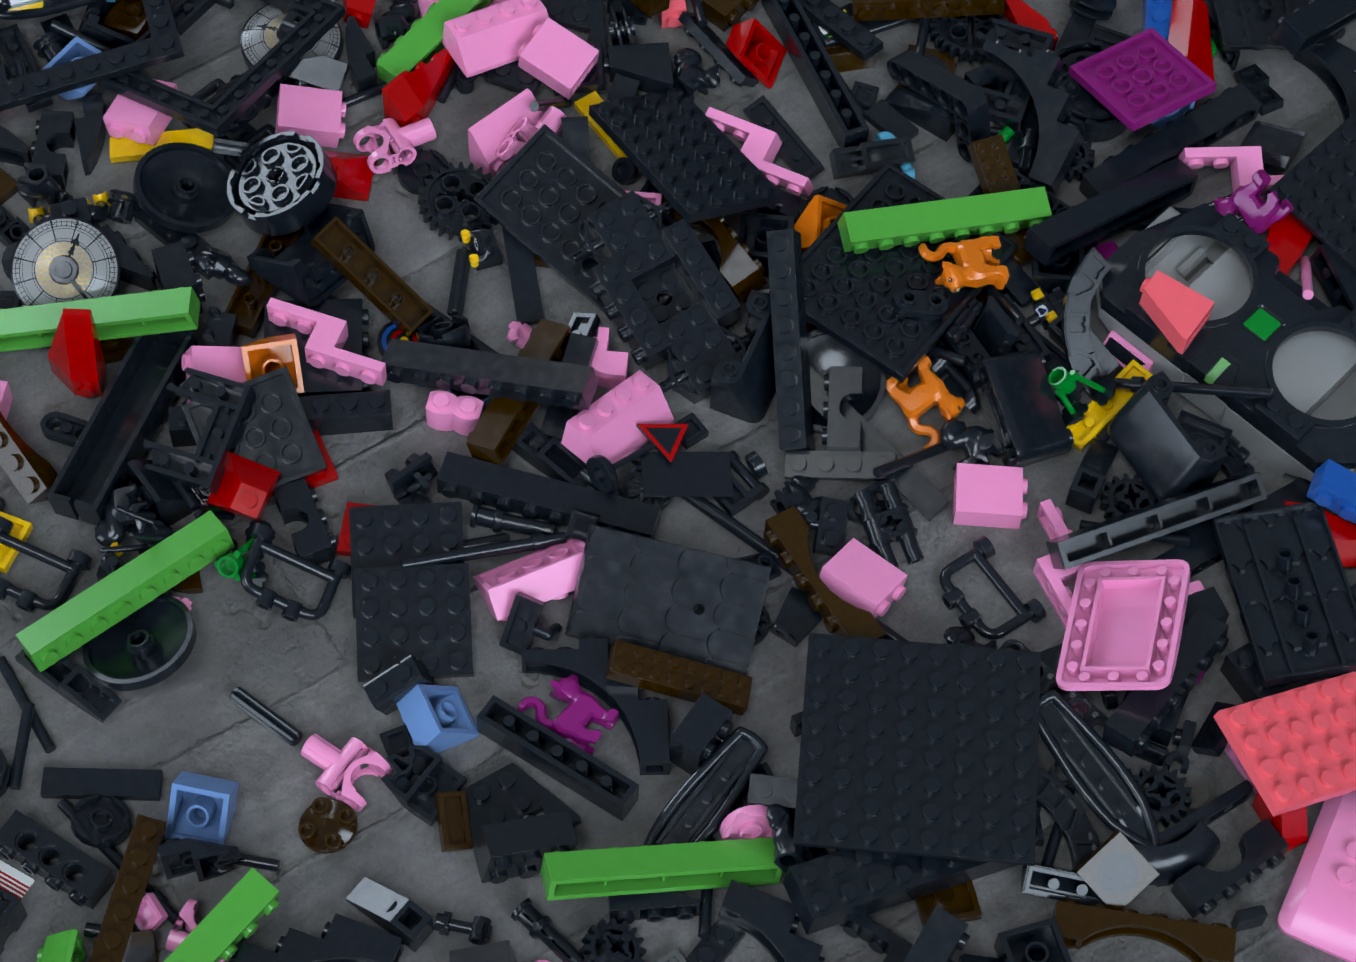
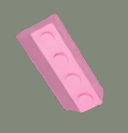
M507 0L445 21L442 44L464 75L469 78L519 60L517 53L525 42L529 43L533 38L532 33L539 23L543 25L549 17L547 9L540 0Z
M639 370L592 403L588 410H582L568 420L561 444L584 463H587L588 459L592 456L602 455L613 464L649 442L636 427V424H673L674 418L660 386Z
M568 538L566 543L548 546L544 550H538L473 576L474 582L490 614L497 621H507L515 595L518 592L543 602L551 599L560 600L567 597L569 592L575 590L585 543L578 539Z

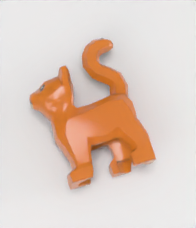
M982 236L976 239L961 240L957 243H943L937 247L935 252L930 251L925 243L919 245L918 249L921 257L929 262L943 259L946 253L953 255L957 265L943 261L942 274L935 280V284L943 285L953 293L958 292L963 287L979 288L988 284L1003 290L1009 279L1007 266L999 265L1000 260L992 257V248H1001L999 236Z
M928 356L924 357L917 365L921 383L910 388L908 386V377L903 382L891 377L887 380L886 390L891 400L901 408L909 428L915 434L929 436L930 441L923 449L940 443V434L933 426L920 424L918 418L932 407L938 405L941 417L945 421H951L960 415L961 410L966 405L962 397L950 394L944 382L930 370L932 363Z

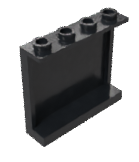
M362 298L324 299L314 307L302 305L296 300H282L347 321L349 336L342 350L369 358L368 354H364V348H369V333L364 332V325H369V310L363 309ZM265 301L264 338L295 333L304 393H297L299 397L369 391V384L361 379L352 376H341L333 370L316 368L307 363L305 346L311 334H303L297 329L287 326L281 327L269 321L266 307L269 301Z

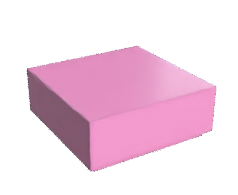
M146 893L135 923L140 930L152 929L155 931L168 918V914L154 893Z

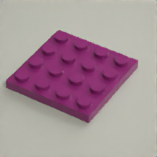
M1153 28L1147 29L1069 67V75L1132 132L1216 90V83Z

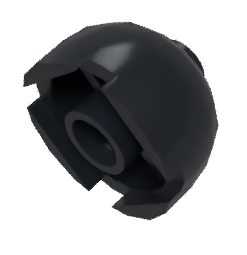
M451 315L452 320L444 321L443 316L426 321L419 325L418 331H416L417 340L421 343L468 349L471 342L468 318L460 315Z

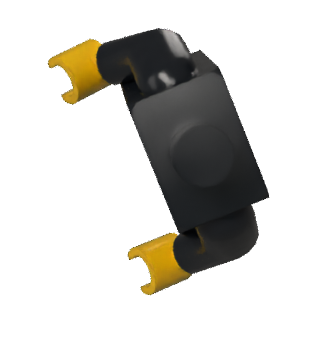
M104 191L101 194H93L94 204H91L86 197L51 204L48 206L47 214L44 212V206L33 209L28 208L30 223L36 225L50 218L74 217L92 223L100 229L99 223L107 220L108 206L111 205L107 202L109 198L108 193Z

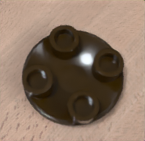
M318 797L302 814L298 832L302 842L310 850L322 854L335 853L348 846L355 837L358 827L357 817L354 810L345 802Z

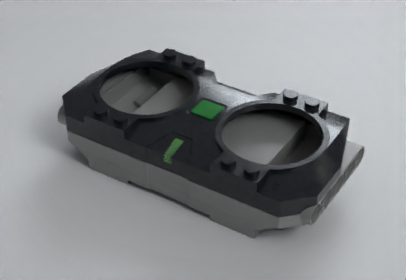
M1207 203L1181 214L1174 208L1169 207L1146 229L1135 233L1106 259L1112 267L1105 274L1096 291L1098 317L1109 332L1115 331L1154 362L1151 374L1155 375L1164 371L1168 378L1174 382L1273 388L1272 399L1180 394L1214 419L1219 425L1233 430L1231 435L1241 442L1239 446H1244L1253 457L1281 479L1289 474L1312 481L1315 470L1328 459L1356 473V308L1352 312L1343 305L1329 308L1315 296L1310 300L1304 299L1302 287L1280 271L1279 257L1268 250L1270 247L1268 241L1229 212L1223 216ZM1157 270L1215 302L1210 318L1183 354L1175 350L1139 304L1142 292L1139 290L1142 283L1147 277L1152 278Z

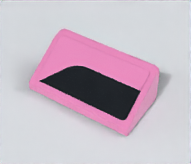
M1112 330L1103 345L1120 365L1125 368L1134 359L1151 373L1154 362Z

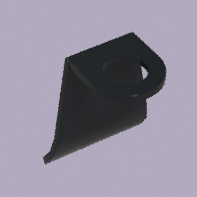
M792 587L775 623L770 625V632L796 647L823 617L819 611L815 612L812 609L808 596L804 591Z

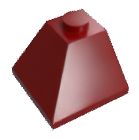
M756 18L733 25L726 46L768 89L772 88L787 51L786 48Z
M325 150L324 152L333 163L337 174V185L333 197L368 202L374 172L367 165L369 155Z
M228 451L223 463L225 472L216 494L210 493L206 503L247 520H256L259 523L281 472Z

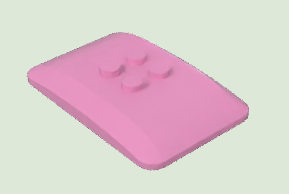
M1180 559L1093 561L1082 565L1077 573L1056 673V682L1059 688L1065 691L1160 690L1167 687L1173 678L1183 630L1191 574L1189 564Z
M1356 791L1324 800L1277 917L1278 928L1287 936L1346 962H1356Z

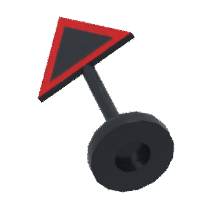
M636 424V427L651 443L613 464L602 455L592 456L586 463L590 481L603 493L612 491L618 482L616 470L654 448L671 465L689 424Z

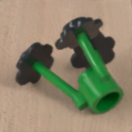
M1064 367L1055 368L1048 377L1049 384L1055 389L1056 401H1060L1061 405L1064 406L1062 417L1067 426L1081 421L1084 413L1089 409L1087 404H1082L1079 401L1081 399L1080 393L1084 388L1083 384L1094 389L1093 401L1098 402L1100 406L1106 405L1108 400L1112 399L1117 384L1115 379L1105 376L1102 381L1095 383L1079 375L1075 370L1068 372Z
M256 520L251 521L250 527L245 530V534L250 540L240 549H237L238 543L235 539H232L235 547L217 558L214 562V566L217 567L218 572L223 577H234L235 581H240L241 569L245 562L242 555L251 547L254 541L250 533L254 524L258 523ZM260 521L258 523L270 527V525L266 521ZM257 561L251 576L253 583L259 587H264V582L268 580V574L265 572L266 566L262 561Z

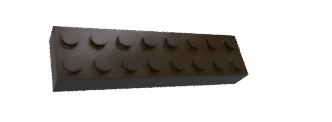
M1002 134L974 141L967 146L983 194L1021 190ZM1029 228L1020 229L1011 234H1006L1004 231L999 232L1018 244L1017 251L1011 258L1019 266L1032 263V255L1023 248Z
M337 216L310 242L407 337L434 311Z
M304 227L286 235H263L256 249H268L275 258L305 234ZM248 264L245 271L252 276L253 282L249 286H237L225 313L237 315L238 322L235 333L254 338L264 318L265 301L274 298L278 288L255 274L250 264Z
M616 639L611 646L605 678L696 703L704 693L732 710L733 714L743 716L748 709L753 677Z

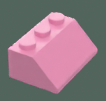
M528 88L468 129L469 160L478 169L483 167L484 175L491 173V178L494 177L516 155L514 153L508 160L501 161L496 154L502 140H505L511 132L512 126L523 117H527L536 125L543 116L542 111H531L530 103L536 101ZM517 136V139H516V140L523 142V141Z

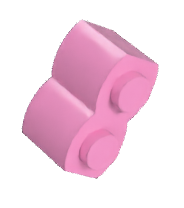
M431 391L426 405L427 425L435 430H454L461 435L468 436L480 420V415L484 411V402L472 396L456 397L447 391Z

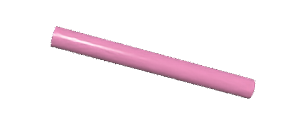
M1303 256L1300 259L1302 295L1304 299L1310 300L1314 296L1311 263L1308 256Z

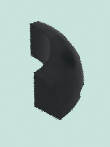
M1200 821L1185 837L1167 845L1143 846L1131 843L1160 874L1149 884L1156 885V887L1174 884L1176 879L1198 864L1202 867L1207 866L1220 849V840L1217 835Z

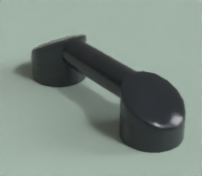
M934 356L929 357L932 363L931 369L939 377L946 372L965 392L962 396L966 404L965 406L975 415L981 409V401L977 389L953 363Z

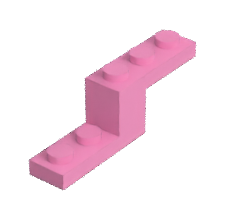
M712 107L708 108L705 115L723 133L724 131L731 133L737 140L745 142L740 151L775 187L779 184L786 187V190L794 195L800 196V194L810 196L814 187L808 177L772 164L782 145V141L776 132Z
M1261 146L1184 148L1179 155V159L1191 169H1199L1203 166H1213L1216 169H1222L1230 165L1233 193L1236 189L1250 184L1253 181L1252 175L1255 172L1264 170ZM1269 175L1271 181L1261 194L1268 195V189L1284 175Z
M270 298L266 306L269 321L281 327L287 326L297 329L303 334H311L305 346L307 363L316 368L333 370L341 376H352L361 379L367 384L384 385L387 379L386 363L342 350L349 336L347 321Z
M1051 499L1040 502L1037 518L1050 540L1073 532L1066 527L1061 510L1054 506ZM1050 554L1036 559L1033 573L1066 629L1073 597L1071 590L1067 586L1075 584L1079 568L1086 563L1066 570L1053 568Z

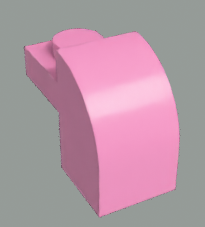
M599 327L598 337H593L597 338L599 342L591 367H593L598 385L613 389L627 379L628 352L608 351L609 328Z

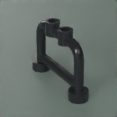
M0 516V544L66 572L55 596L51 599L41 598L30 590L21 589L12 585L9 581L0 578V600L4 601L7 595L17 599L15 605L27 612H31L33 607L47 611L61 606L66 600L80 570H87L92 558L81 551L72 549L67 560L17 539L10 535L14 524Z
M255 523L250 533L254 541L240 574L241 585L244 590L257 598L255 605L265 610H271L274 605L283 610L281 617L292 622H297L298 617L313 621L325 616L331 606L341 579L348 578L351 566L344 561L331 559L327 569L271 544L275 531L266 525ZM261 552L327 581L328 583L317 608L308 609L295 600L286 599L277 595L275 591L269 588L259 587L254 584L251 576Z
M986 536L973 542V549L947 564L940 573V585L946 593L942 595L945 606L949 610L957 607L962 613L958 617L961 626L969 630L974 628L983 638L997 640L1005 637L1030 620L1037 623L1046 617L1044 607L1036 598L1023 604L987 560L995 555V549ZM973 561L1017 614V616L997 628L987 627L983 623L979 612L975 608H971L965 600L962 591L951 582L950 578L954 573Z

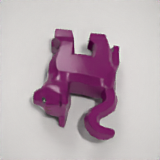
M1265 170L1255 172L1252 175L1253 181L1244 187L1236 189L1229 198L1218 197L1213 202L1215 210L1223 216L1229 212L1235 217L1239 213L1246 226L1258 235L1265 232L1274 223L1284 219L1295 209L1288 199H1284L1279 205L1278 193L1276 191L1267 195L1266 202L1260 196L1261 192L1271 181L1270 176Z
M573 674L567 678H561L558 682L554 680L550 682L554 689L550 692L549 696L568 704L553 720L547 718V707L541 699L529 696L519 702V711L524 712L527 708L533 707L538 723L590 755H593L595 749L588 744H596L598 740H601L602 733L597 729L593 731L587 729L591 722L597 723L611 730L619 720V712L615 709H604L593 695L581 689L578 677Z

